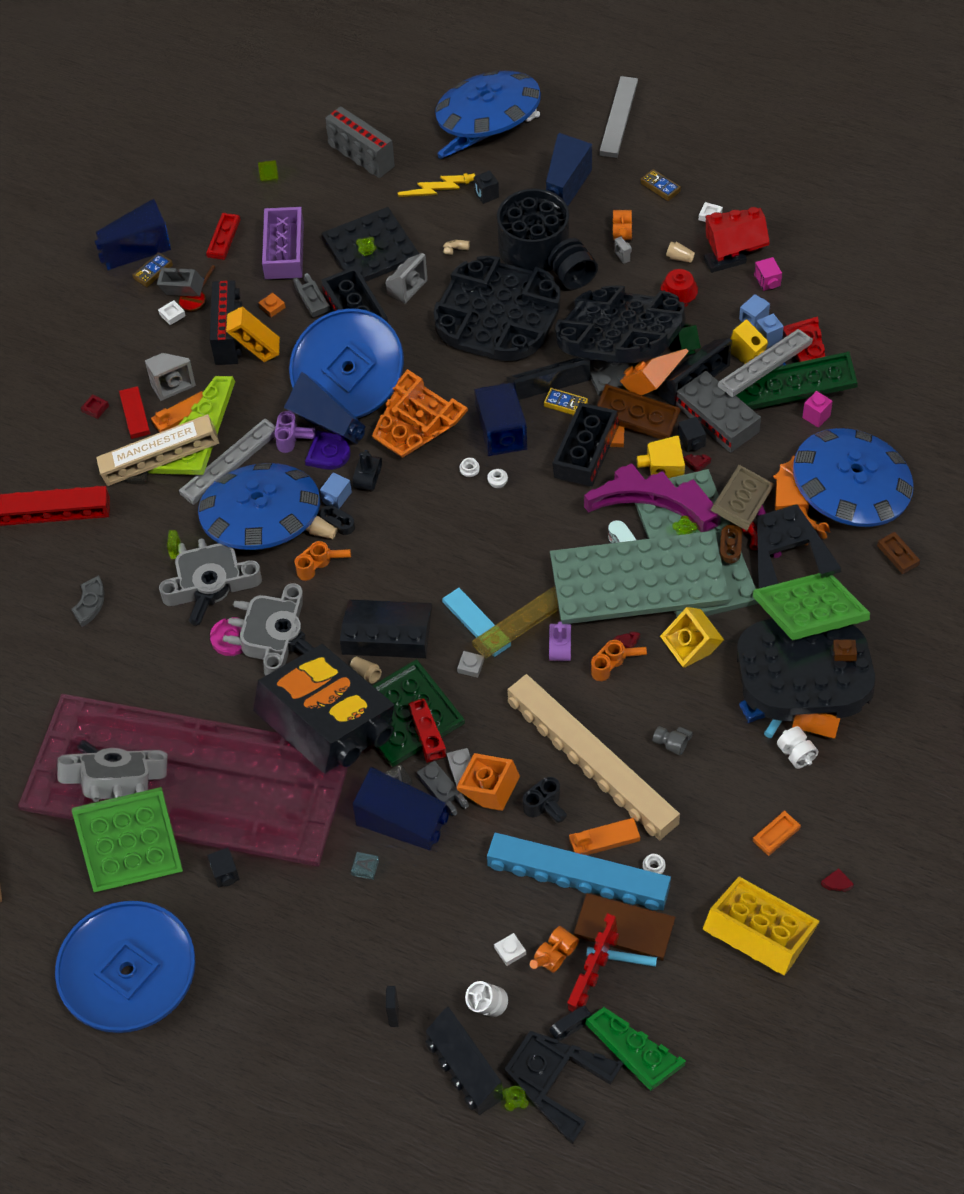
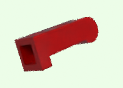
M423 698L408 703V709L421 743L426 763L446 757V747L426 700Z

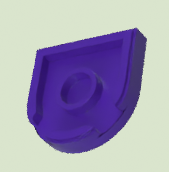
M317 431L306 457L305 465L326 470L340 468L350 458V446L344 437Z

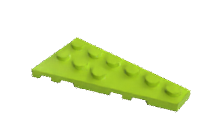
M215 376L202 393L203 397L198 404L195 403L192 406L190 415L184 417L179 425L208 414L218 434L235 384L233 376ZM213 446L151 469L148 473L204 475Z

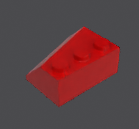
M751 207L748 210H732L727 213L715 212L711 215H705L706 237L717 261L724 260L726 255L737 256L739 251L742 250L753 251L770 245L766 219L761 208Z

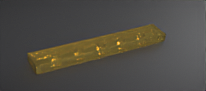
M555 586L474 639L472 646L487 658L559 610Z

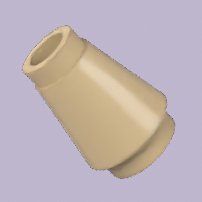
M676 241V243H670L666 256L670 257L671 260L692 263L695 252Z
M316 516L306 531L310 535L333 540L337 533V528Z
M358 656L352 659L350 667L367 682L374 684L379 680L382 671L377 664Z

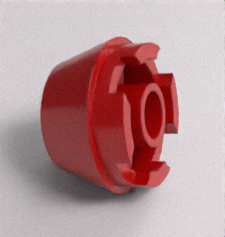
M684 269L670 271L660 286L661 291L677 295L679 301L684 302L685 307L693 299L695 300L698 294V286L693 275Z

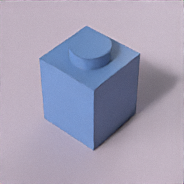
M754 294L740 307L739 320L744 322L747 319L756 328L757 320L769 315L770 303Z
M774 313L757 320L756 329L768 341L766 348L782 340L784 326Z
M332 473L320 489L322 502L340 509L352 493L350 480Z

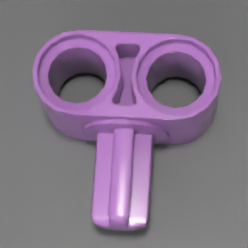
M284 411L278 415L275 440L277 449L280 452L288 453L292 451L297 438L313 439L315 437V428L297 427L294 413Z
M562 622L550 624L549 661H571V624H562Z

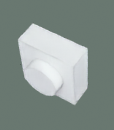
M705 202L699 214V220L706 222L705 215H711L715 212L722 213L723 207Z
M174 300L158 309L159 315L169 325L186 316L185 311Z
M514 933L494 944L495 950L506 966L526 955V950Z

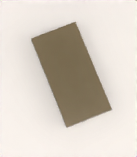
M738 465L712 506L711 511L747 531L772 490L774 483Z

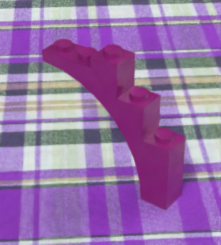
M632 463L615 471L613 481H608L603 486L592 489L584 495V508L588 513L601 507L618 503H643L666 508L681 515L700 532H707L720 525L721 516L711 511L714 504L694 479L684 482L676 488L663 471L653 474L645 480Z

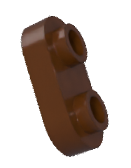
M727 525L721 531L720 557L726 563H735L741 556L742 530L736 525Z

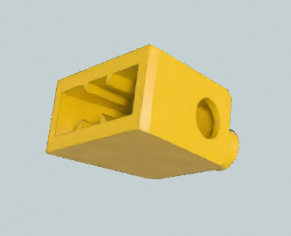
M747 319L733 330L731 354L743 363H748L766 350L768 345L767 339Z
M679 436L647 444V455L637 456L638 468L649 467L651 475L663 471L668 478L684 475L685 464Z

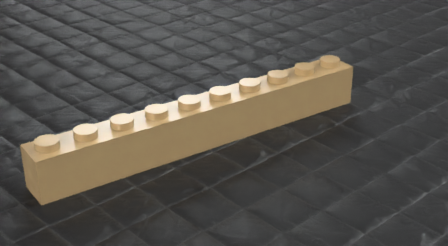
M526 674L507 689L510 706L518 709L527 722H532L541 735L551 739L553 745L558 750L565 752L573 764H578L588 778H593L603 792H608L618 806L624 807L629 812L634 821H639L644 825L648 834L661 840L679 825L680 813L531 677Z

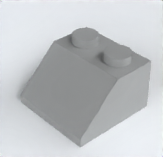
M421 253L410 257L403 264L399 265L394 274L386 280L387 295L406 304L427 282L425 254Z
M161 353L145 360L151 386L160 401L196 386L189 358Z

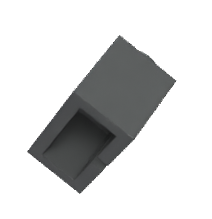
M161 268L157 286L166 295L200 297L204 279L195 269H179L178 271L176 268Z

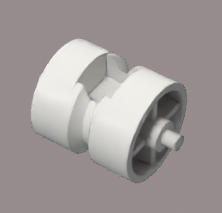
M798 726L784 730L777 741L778 747L785 755H789L788 759L796 769L811 765L819 752L810 740H806V734Z
M477 981L467 989L465 1000L470 1010L490 1017H497L506 1010L508 996L501 987Z

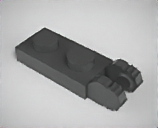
M308 273L304 274V281L306 283L304 285L301 284L298 278L293 279L298 294L312 317L330 311L329 304Z
M435 760L417 771V777L451 816L458 814L456 807L451 803L453 800H456L464 809L469 806L467 800L457 790L455 784Z

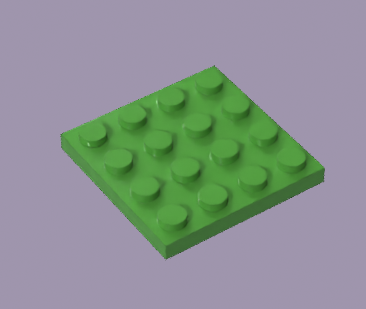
M820 573L753 590V598L792 640L870 620V612L833 575L821 578Z
M162 787L72 808L93 892L183 872Z

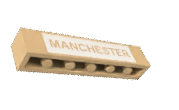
M207 414L96 458L100 475L107 486L219 444L215 426Z

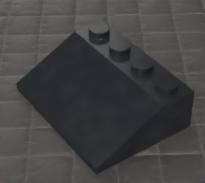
M349 599L341 628L340 645L342 655L426 659L432 603Z

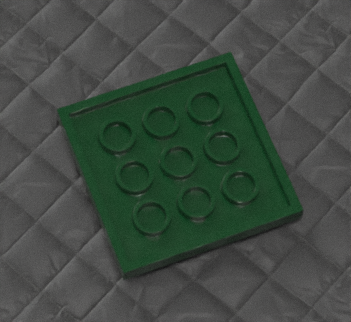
M417 659L372 685L395 704L391 719V725L394 727L393 734L384 745L377 747L392 768L422 750L408 709V703L423 698L426 700L441 738L465 724V719Z

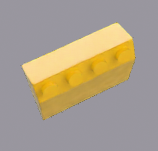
M738 877L711 907L703 930L785 976L820 921L747 880Z

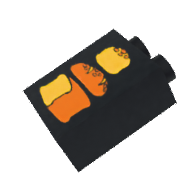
M323 643L258 680L253 711L324 774L340 764L343 767L352 765L364 749L372 744L375 747H381L390 739L394 731L391 719L395 704Z

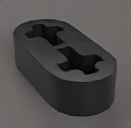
M332 505L324 506L320 510V518L337 528L338 533L349 535L355 530L354 519L351 515Z
M582 1006L557 1021L549 1031L555 1039L561 1041L584 1027L586 1020L592 1014L586 1006Z

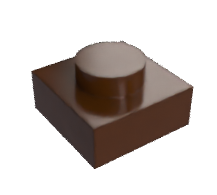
M833 640L834 661H857L856 640Z

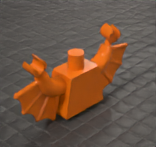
M792 456L789 462L780 464L779 472L773 476L776 479L775 511L797 504L813 528L818 531L820 538L826 539V532L830 533L829 525L825 522L816 524V521L808 517L809 503L802 496L795 483L793 475L795 456Z

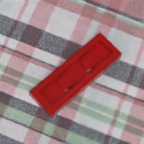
M222 213L206 252L208 258L226 259L241 220L240 215Z
M138 386L120 390L119 393L131 439L150 435Z

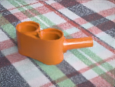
M613 210V240L621 236L624 240H632V210Z
M322 541L314 542L295 559L298 578L304 581L312 579L315 576V570L326 567L331 558H350L351 549L330 550L326 543Z
M610 640L592 658L591 675L597 681H605L610 677V671L614 667L620 666L626 657L647 655L646 647L625 648L621 641Z
M558 926L551 934L548 943L544 942L538 948L534 959L530 961V967L536 969L543 966L554 973L559 969L566 957L576 949L579 939L562 926Z

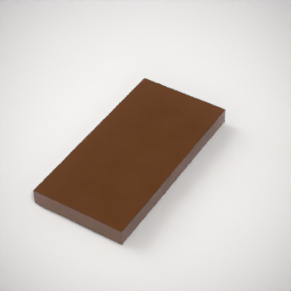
M608 384L605 385L597 404L599 407L617 410L619 426L659 439L671 437L681 408Z
M586 893L574 936L596 943L595 939L598 932L604 933L606 928L604 919L606 914L609 913L616 917L617 933H619V938L613 948L639 955L657 957V960L664 961L675 923L674 916Z

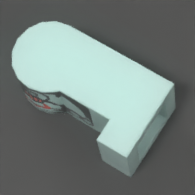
M616 520L609 524L608 539L611 543L636 540L624 522Z

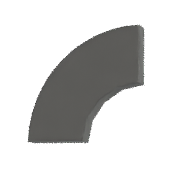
M99 575L81 584L82 598L71 609L81 627L91 622L102 608L105 592Z

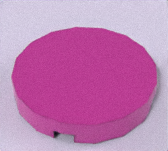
M225 618L217 622L210 632L212 647L219 654L225 656L241 654V646L224 642L223 637L225 634L227 636L240 637L242 627L228 624L229 619L226 620Z

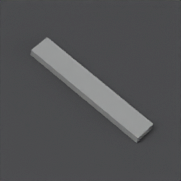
M620 76L601 144L600 156L618 157L638 78Z
M797 329L720 380L718 387L731 397H734L810 346L813 339Z
M263 419L208 465L204 475H196L179 490L180 495L193 505L197 503L211 484L223 475L236 470L273 439L276 426L267 419Z

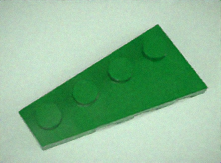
M605 1007L586 1020V1025L650 1091L685 1066V1059L680 1056L678 1058L675 1057L662 1044L658 1046L648 1039V1035L642 1031H635L629 1027L628 1022Z

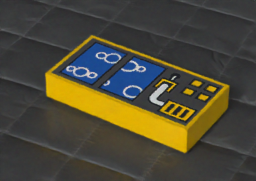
M551 388L544 401V407L574 415L579 403L587 404L588 398Z

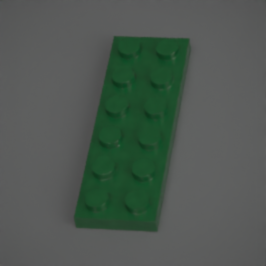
M844 352L778 366L736 396L751 409H757L809 398L816 391L824 395L857 388L858 383L850 352Z

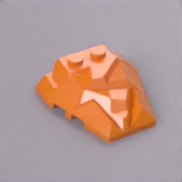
M407 369L399 378L396 386L393 387L394 392L391 399H388L386 402L387 408L384 415L380 416L372 438L403 458L456 425L468 411V408L453 398L448 402L427 389L423 379Z

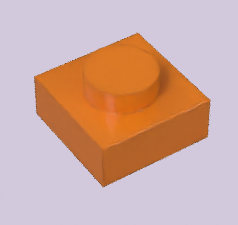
M274 293L258 302L259 308L271 318L286 308L285 302Z

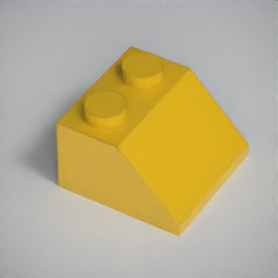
M686 607L660 636L682 667H687L711 655L724 641L701 609Z

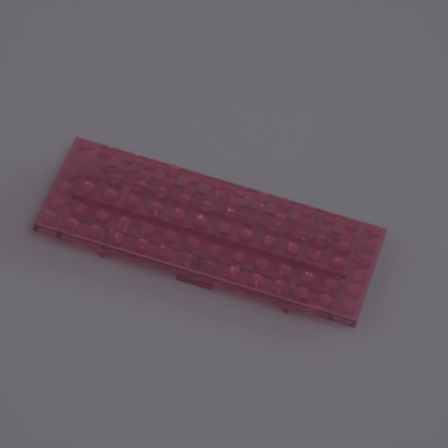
M61 694L19 802L20 810L74 820L72 814L73 807L95 803L93 799L84 796L81 783L63 784L57 780L58 758L66 754H83L77 749V745L80 744L81 740H86L99 750L106 748H119L125 751L161 750L167 753V776L162 779L148 780V790L162 787L176 840L223 849L229 847V850L319 867L348 767H343L340 764L324 774L277 732Z

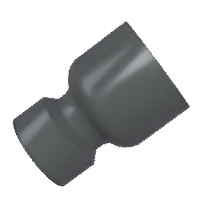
M658 726L652 741L659 745L665 744L668 751L680 756L684 752L688 741L692 738L693 732L683 727L668 732L667 728Z

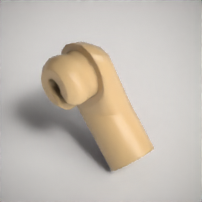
M453 240L446 242L443 245V253L452 255L453 249L469 250L470 241Z

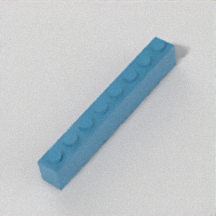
M496 832L487 854L488 866L496 871L505 870L520 877H533L540 882L548 881L556 883L563 888L572 887L583 893H595L607 899L623 900V902L630 905L639 904L650 910L664 911L670 889V876Z

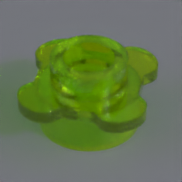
M374 238L358 239L356 241V244L359 246L358 252L363 255L372 254L376 250V246L373 243Z
M682 516L681 520L672 524V528L676 530L678 535L691 534L697 529V524L692 523L688 516Z
M512 1086L503 1090L506 1110L513 1111L515 1108H527L529 1102L525 1098V1092L521 1087Z

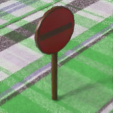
M214 265L211 266L208 273L206 274L204 278L203 287L207 282L208 278L210 277L211 273L213 272L215 268ZM202 291L200 297L180 296L178 303L184 311L192 312L202 308L206 302V296Z

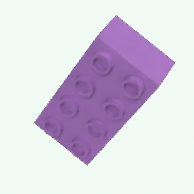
M301 207L264 208L262 266L265 279L302 278L304 221Z

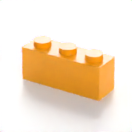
M243 306L227 314L226 332L259 359L266 362L279 355L280 337Z

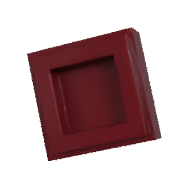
M92 394L81 407L83 413L99 419L109 407V403Z

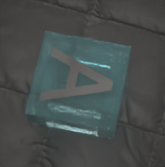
M357 852L351 874L374 880L379 856Z

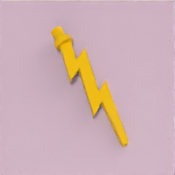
M465 173L458 176H440L445 182H420L417 185L423 189L398 192V196L437 195V192L434 190L460 189L455 183L469 184V182L474 181L475 174L467 175Z

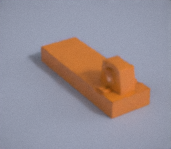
M201 391L168 409L164 408L151 417V421L159 433L178 426L184 417H188L192 412V406L195 403L198 404L203 397V392Z
M634 818L571 834L569 835V840L573 852L590 855L639 842L640 834Z

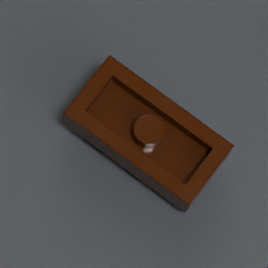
M896 532L878 541L877 546L902 574L919 566L920 559Z

